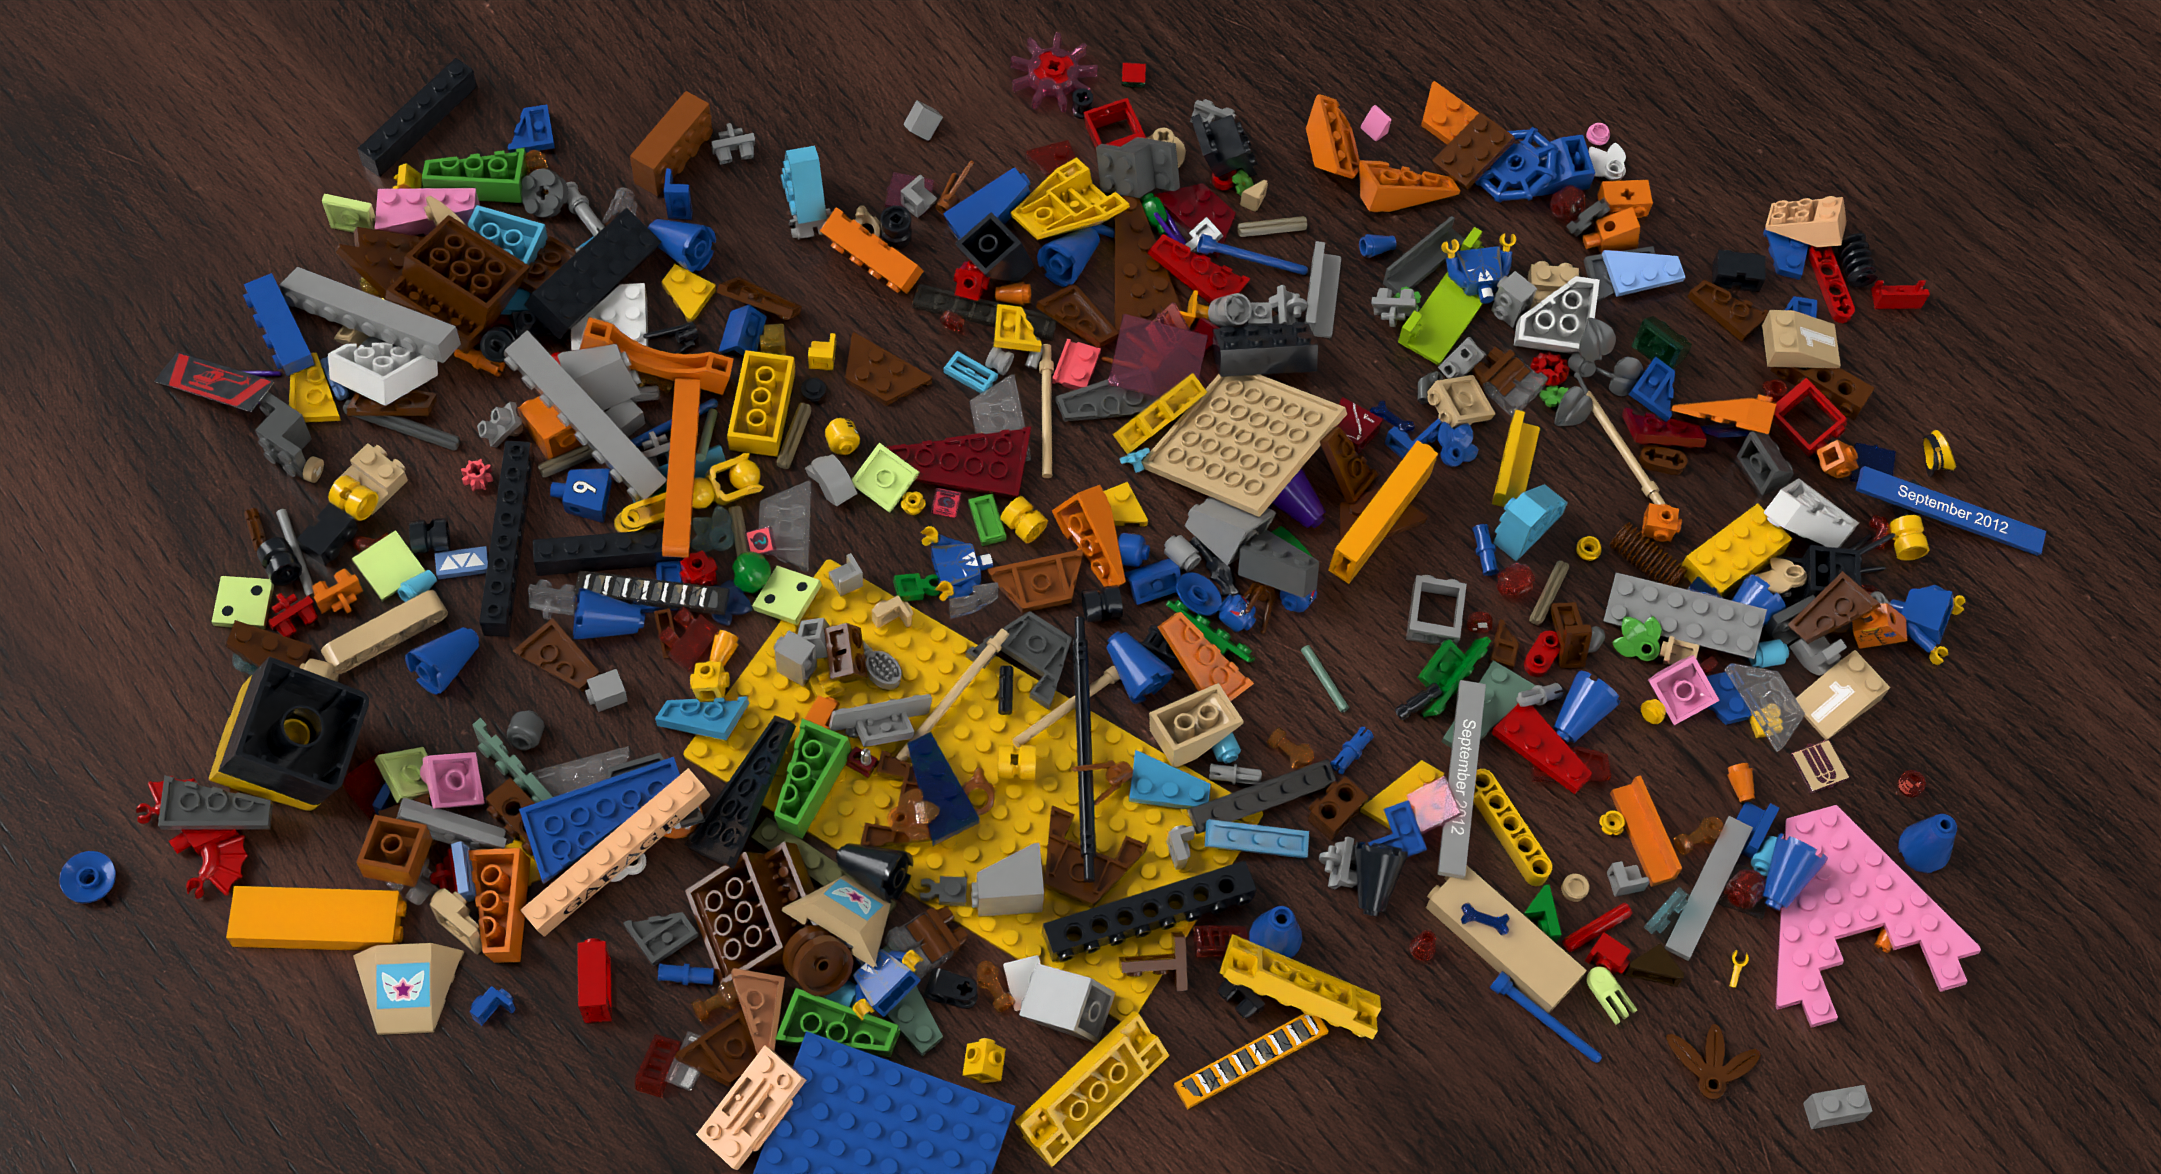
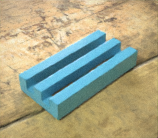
M956 351L944 367L945 374L984 396L988 388L990 389L993 382L998 379L996 372ZM958 360L959 362L967 365L970 368H966L957 363L956 361ZM975 371H977V372L981 373L982 375L988 377V380L985 379V378H983L982 376L976 374Z

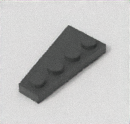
M1144 367L1058 395L1055 400L1063 420L1076 421L1136 416L1160 397L1148 368Z
M165 775L158 826L161 830L270 829L273 803L268 799L238 792L235 794L217 787L201 786L196 782L175 780L174 777Z

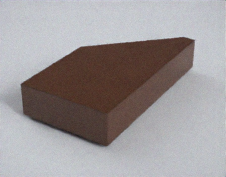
M1502 619L1498 622L1488 663L1491 664L1494 660L1505 668L1513 670L1520 644L1515 636H1512L1506 627L1505 621Z

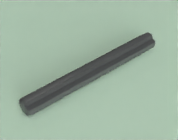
M346 400L343 406L345 414H347V406L351 400ZM354 416L451 450H457L460 445V438L456 435L400 416Z

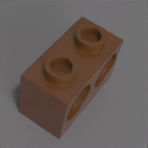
M849 623L824 628L830 678L842 683L868 678L861 628Z
M1346 776L1339 783L1335 780L1327 788V795L1322 800L1317 798L1309 807L1311 812L1308 822L1330 841L1360 812L1361 807L1367 803L1369 797ZM1346 795L1351 801H1342L1339 796ZM1328 812L1332 814L1334 818L1326 819L1322 816L1321 813Z

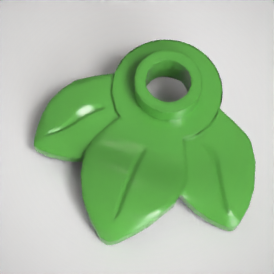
M1626 616L1622 622V634L1624 637L1617 638L1612 643L1614 648L1625 657L1637 656L1643 661H1651L1660 653L1658 640L1661 636L1662 628L1654 616L1646 620L1645 623L1636 618ZM1644 644L1651 646L1652 651L1650 653L1643 651L1642 647Z

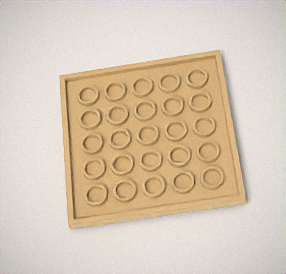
M1218 374L1205 389L1208 393L1187 409L1141 463L1145 470L1260 517L1320 447V441L1347 415L1346 408L1262 375L1220 377Z

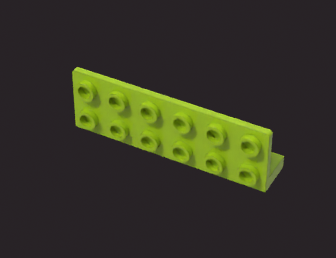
M1474 227L1462 243L1460 251L1484 248L1481 246L1482 242L1480 241L1483 231ZM1447 272L1420 311L1414 310L1403 325L1398 343L1436 365H1440L1483 305L1480 302L1479 294L1466 295L1463 289L1449 278Z

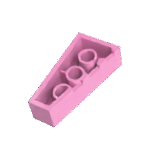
M476 188L378 189L375 230L407 235L424 233L427 236L436 227L433 220H428L424 207L427 206L426 197L432 196L446 205L468 227L467 224L476 205L480 206Z

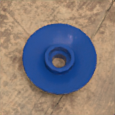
M1185 573L1176 583L1179 598L1190 610L1206 616L1213 615L1218 611L1222 603L1221 595L1217 587L1209 579L1197 573Z
M96 851L81 852L70 858L63 866L59 878L60 887L63 893L72 901L78 903L95 902L103 898L112 889L116 879V870L112 861L103 853ZM95 877L92 883L86 884L88 878Z

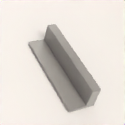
M1316 241L1304 323L1310 325L1314 336L1331 338L1341 257L1324 254L1325 242Z
M407 798L402 799L396 818L425 824L433 839L448 844L462 841L464 845L466 844L472 850L504 849L507 840L504 838L506 831L503 828L446 810L433 809V806Z

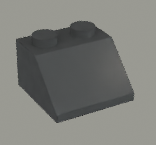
M1752 431L1748 434L1737 457L1762 496L1786 486L1794 473L1790 463L1785 461L1781 455L1777 443L1772 441L1770 436L1765 433Z

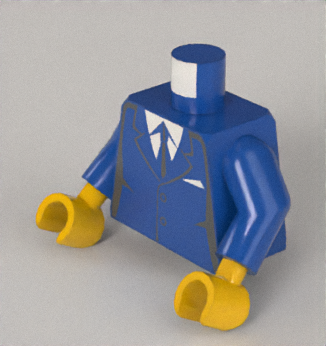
M1505 233L1500 236L1499 241L1503 246V250H1500V246L1458 251L1459 242L1456 239L1451 241L1452 249L1450 250L1448 242H1443L1441 249L1444 253L1448 254L1446 264L1449 278L1462 288L1466 295L1479 294L1481 303L1492 302L1494 300L1493 292H1497L1499 289L1497 284L1504 276L1508 277L1511 269L1512 251L1510 246L1516 242L1514 234H1511V242L1509 244L1504 240Z
M928 526L921 531L922 534L926 535L922 539L923 545L928 546L931 543L934 545L931 546V559L935 573L938 576L939 585L935 590L941 591L940 600L945 601L947 598L966 599L981 584L980 571L993 568L990 553L976 556L971 543L940 535L932 526Z
M1931 585L1920 589H1911L1905 602L1892 599L1890 602L1892 607L1906 618L1907 635L1927 653L1931 652L1930 660L1933 664L1939 665L1944 662L1938 654L1945 657L1948 655V650L1942 646L1937 648L1936 644H1940L1951 613L1958 615L1964 610L1961 606L1965 603V598L1960 595L1953 598L1952 591H1946L1937 585Z
M880 949L873 968L859 958H856L860 968L854 973L857 985L855 986L856 1003L853 1005L852 1010L861 1020L864 1019L863 1017L869 1011L873 1013L875 1010L885 1017L921 981L913 972L916 970L914 967L919 961L922 962L924 959L913 950L908 952L893 950L887 953Z

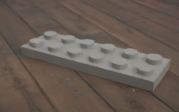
M1616 573L1603 622L1622 626L1623 619L1626 616L1636 618L1642 623H1645L1646 620L1654 616L1661 625L1662 637L1669 638L1673 636L1676 640L1754 659L1767 609Z

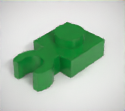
M919 573L894 576L893 583L896 595L900 597L902 602L923 600L924 593L930 596H937L940 591L935 590L936 587L930 585L937 583V575H928L925 579H921Z

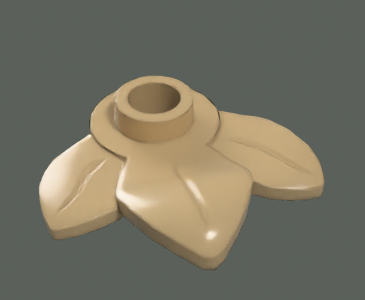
M1771 558L1770 565L1772 570L1755 575L1770 585L1768 590L1771 593H1783L1791 588L1800 587L1807 581V574L1801 566L1794 565L1793 562L1781 558Z

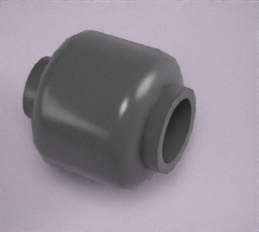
M530 710L520 711L513 715L506 735L513 747L519 750H528L535 748L539 744L545 724L536 712Z

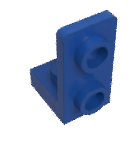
M1438 418L1414 441L1410 439L1406 432L1400 431L1394 426L1387 433L1385 445L1403 459L1417 440L1423 444H1427L1429 441L1433 443L1438 438V431L1442 421Z

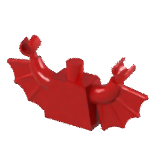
M194 778L188 779V780H180V781H184V782H186V781L196 782ZM164 781L148 782L156 804L155 807H151L146 803L138 805L136 813H148L147 815L137 817L138 823L146 824L151 820L152 815L157 814L159 816ZM236 829L181 830L182 833L168 841L177 855L192 845L199 857L202 856L203 864L197 873L199 876L189 879L186 884L187 894L192 889L197 888L195 892L196 899L201 898L204 894L203 883L205 880H210L227 896L233 883L243 877L241 868L246 858H248V854L244 850L245 835H239Z

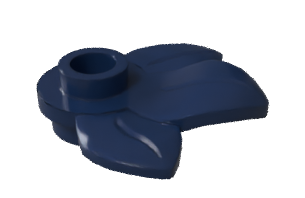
M727 580L721 586L713 585L708 587L703 601L705 606L708 607L710 590L713 589L720 596L718 599L720 606L718 608H708L711 609L712 618L724 626H730L732 615H741L752 611L751 603L744 595L745 592L734 584V580Z

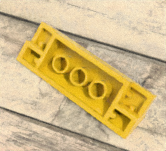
M1234 934L1232 935L1219 972L1229 982L1251 988L1259 995H1268L1285 1006L1292 1005L1301 1009L1309 1016L1323 1018L1333 1026L1347 1028L1359 1037L1366 1036L1370 1039L1375 1037L1378 1031L1377 1016L1381 1010L1379 995Z
M1132 1011L1015 1121L1024 1135L1022 1138L1049 1166L1053 1167L1170 1056L1158 1036L1150 1032L1139 1013Z

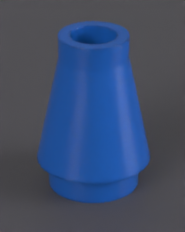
M1366 234L1365 237L1360 238V252L1363 256L1371 258L1389 250H1395L1396 239L1393 235Z

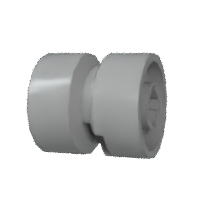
M1239 293L1217 298L1209 306V319L1211 323L1219 328L1244 324L1251 316V303L1247 297Z

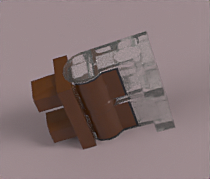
M1495 346L1486 357V360L1493 366L1489 368L1480 361L1473 368L1472 375L1480 381L1479 386L1482 391H1485L1493 401L1513 417L1515 410L1522 411L1528 405V402L1530 403L1543 390L1548 377L1542 372L1537 374L1529 368L1521 358L1515 356L1516 353L1511 349L1505 353Z
M948 906L937 910L931 907L925 913L918 915L901 927L888 931L884 942L891 951L908 952L913 950L924 960L917 963L914 967L916 970L913 973L922 978L930 973L933 968L939 967L948 959L956 956L959 948L967 942L969 936L961 926L952 932L946 925L953 921L954 916Z

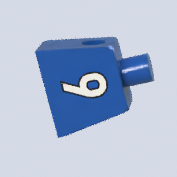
M610 469L570 470L566 483L552 482L550 496L563 498V506L566 513L604 523L612 486Z

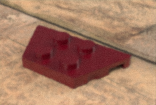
M1203 183L1154 195L1161 200L1169 215L1188 233L1207 217L1223 234V237L1217 243L1224 244L1230 227H1232L1236 212ZM1213 252L1212 254L1218 258L1221 253Z

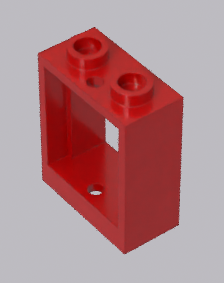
M1128 98L1084 112L1086 129L1095 149L1098 145L1102 144L1096 129L1124 119L1127 120L1133 135L1106 143L1107 145L1121 147L1136 137L1146 138Z
M1807 378L1777 402L1773 421L1808 457L1814 453L1818 455L1816 450L1828 445L1827 442L1832 437L1837 439L1846 431L1847 418ZM1807 396L1835 423L1810 445L1783 418L1784 415Z
M597 938L587 939L582 943H578V1007L584 1023L612 1021L611 957L606 941H601Z

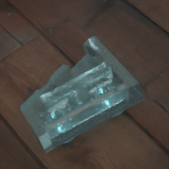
M1678 887L1644 928L1651 934H1654L1656 931L1661 934L1671 923L1668 918L1674 912L1679 913L1687 905L1688 901L1686 899L1690 894L1682 887Z

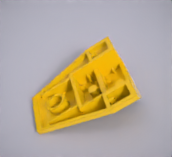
M1076 157L1050 174L1011 212V216L1038 240L1100 225L1130 206L1117 192L1106 196L1092 183L1090 169Z

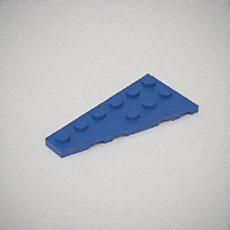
M674 757L520 808L519 811L543 884L592 850L680 776Z

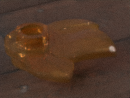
M912 789L900 797L897 807L890 810L887 822L893 831L904 832L912 840H923L929 838V831L926 825L936 818L940 809L931 802L922 801L923 792L921 789ZM898 815L905 816L903 821H896Z

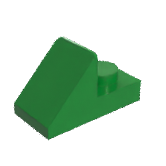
M1550 884L1543 886L1523 915L1530 921L1539 920L1538 928L1557 943L1562 934Z

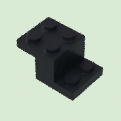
M1200 114L1191 117L1203 156L1215 177L1222 176L1241 167L1248 174V178L1257 175L1254 166L1258 165L1253 151L1251 152V142L1248 134L1244 131L1241 121L1236 122L1232 114L1210 124L1208 120L1204 122Z
M1810 545L1802 558L1776 557L1789 560L1794 565L1801 566L1807 574V581L1804 585L1778 593L1786 606H1792L1812 595L1816 598L1842 571L1861 586L1860 550Z

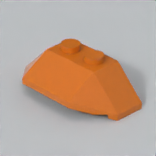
M1318 94L1306 126L1314 165L1317 168L1353 179L1359 172L1360 163L1353 130L1344 113L1338 108L1340 106L1338 101Z

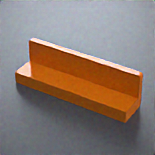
M1637 776L1630 785L1613 789L1610 795L1617 811L1624 817V827L1646 877L1649 878L1650 886L1653 887L1675 880L1681 872L1682 866L1641 776Z

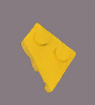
M674 264L662 280V287L673 298L677 308L681 309L687 322L695 320L716 291L715 284Z
M997 304L994 347L1041 352L1042 343L1040 340L1037 341L1033 334L1034 328L1026 319L1023 308Z
M1128 482L1103 491L1112 509L1114 525L1124 526L1125 523H1140V526L1148 525V519Z

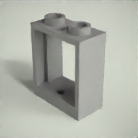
M1417 575L1412 588L1406 640L1441 646L1445 640L1450 639L1457 646L1461 634L1467 584L1460 583L1455 579L1442 580L1436 579L1431 575ZM1421 591L1457 597L1453 627L1417 621Z

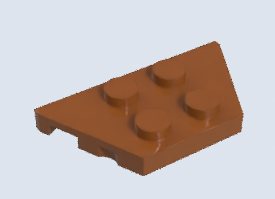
M1080 549L989 568L987 574L1022 613L1072 602L1083 551Z

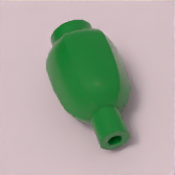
M1153 193L1143 196L1141 202L1149 225L1157 228L1160 236L1166 235L1167 233L1154 216V213L1157 212L1166 223L1167 213L1163 203Z

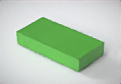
M993 494L968 499L981 545L985 546L1006 541L1005 530Z

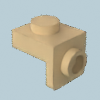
M898 595L888 601L883 600L872 609V621L877 628L897 617L901 618L906 627L912 625L913 611L908 602L905 601L903 603Z
M1670 636L1669 641H1663L1660 656L1664 657L1663 664L1672 665L1692 655L1697 658L1700 645L1676 640L1675 637Z

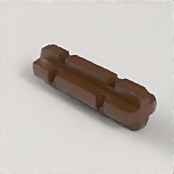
M251 508L244 511V516L256 553L259 546L266 541V536L258 510Z

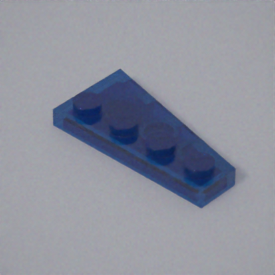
M927 733L907 743L932 846L979 824V816L932 733Z

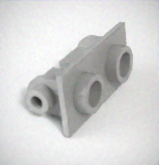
M826 209L828 219L832 214L831 209ZM794 215L793 219L789 221V226H795V228L791 229L792 238L800 240L813 237V227H817L819 235H824L820 232V229L827 219L798 224L796 215Z

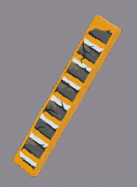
M1304 1013L1174 1083V1088L1188 1110L1328 1034V1029L1320 1017L1309 1016Z

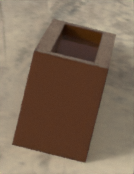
M670 608L654 611L664 659L680 656Z

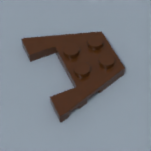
M882 750L877 776L903 780L893 827L865 822L860 845L886 847L944 840L954 787L927 772L923 773L913 768L910 763L904 760L900 761L891 756V753Z
M1052 806L1044 887L1094 907L1146 852L1148 844L1125 836L1116 859L1096 852L1097 856L1094 858L1095 881L1087 883L1084 881V863L1080 854V845L1065 839L1075 814Z

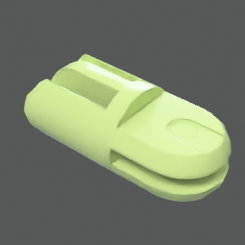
M1595 967L1590 970L1587 975V984L1615 1025L1620 1023V1019L1606 999L1610 1001L1623 1019L1629 1017L1625 1006L1615 994L1616 992L1630 1012L1635 1013L1638 1011L1608 969Z

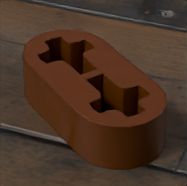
M1647 445L1641 451L1639 463L1648 470L1669 475H1679L1686 467L1687 457L1678 450ZM1648 454L1653 455V461L1649 460ZM1673 459L1677 460L1678 466L1673 465Z

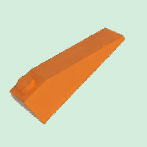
M1758 394L1757 398L1675 404L1672 407V411L1700 418L1707 417L1720 423H1734L1736 427L1769 434L1777 403L1772 402L1773 397Z
M1101 485L1078 492L1052 510L1064 536L1067 539L1072 538L1078 546L1077 550L1082 549L1083 556H1086L1090 561L1091 570L1103 586L1118 585L1119 587L1124 584L1126 580L1112 509Z

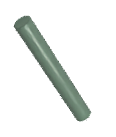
M715 409L708 410L696 454V459L700 462L706 460L718 414Z
M1309 645L1303 647L1301 652L1341 713L1349 709L1348 704Z

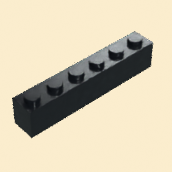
M457 58L451 61L357 148L362 165L378 177H381L477 87L473 69Z
M663 529L533 540L534 565L538 576L656 566V562L682 561L685 557L662 556Z

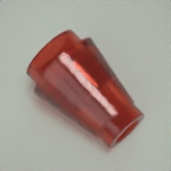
M1425 930L1412 939L1410 952L1416 959L1426 961L1435 955L1436 936L1432 931Z

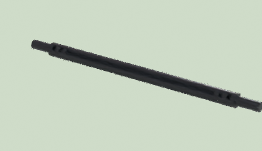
M1078 616L1074 618L1073 663L1077 763L1080 766L1093 763L1088 640L1085 639V618ZM1093 770L1078 771L1080 854L1084 863V881L1087 883L1095 881L1094 858L1097 856Z

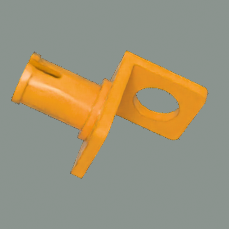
M1196 290L1193 291L1189 299L1187 312L1176 310L1179 316L1183 318L1182 322L1186 329L1190 328L1195 318L1201 319L1203 317L1210 321L1208 316L1209 306L1198 304V291ZM1167 312L1164 318L1168 325L1175 326Z

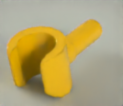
M1737 950L1732 954L1734 967L1730 987L1736 988L1742 966H1745L1749 960L1747 952L1745 960L1742 962H1738L1735 959Z

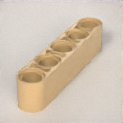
M429 590L332 640L322 648L321 653L327 662L333 664L334 673L342 674L439 623L446 618L448 611L434 590Z

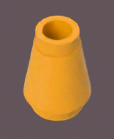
M720 630L718 635L714 636L709 661L721 662L724 667L739 646L737 644L739 638L730 632Z

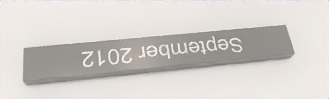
M1464 680L1459 682L1437 875L1464 879L1466 874L1486 684Z

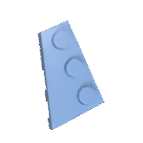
M1610 250L1602 252L1616 297L1682 282L1686 278L1678 256Z

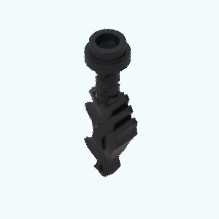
M1196 536L1193 537L1189 543L1206 560V569L1211 573L1209 579L1216 581L1221 586V596L1240 594V591L1235 587L1234 569L1231 568L1230 564L1226 565L1219 557L1214 556L1210 549Z

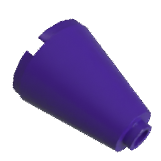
M1301 468L1272 504L1307 529L1310 526L1315 529L1325 520L1323 515L1326 511Z

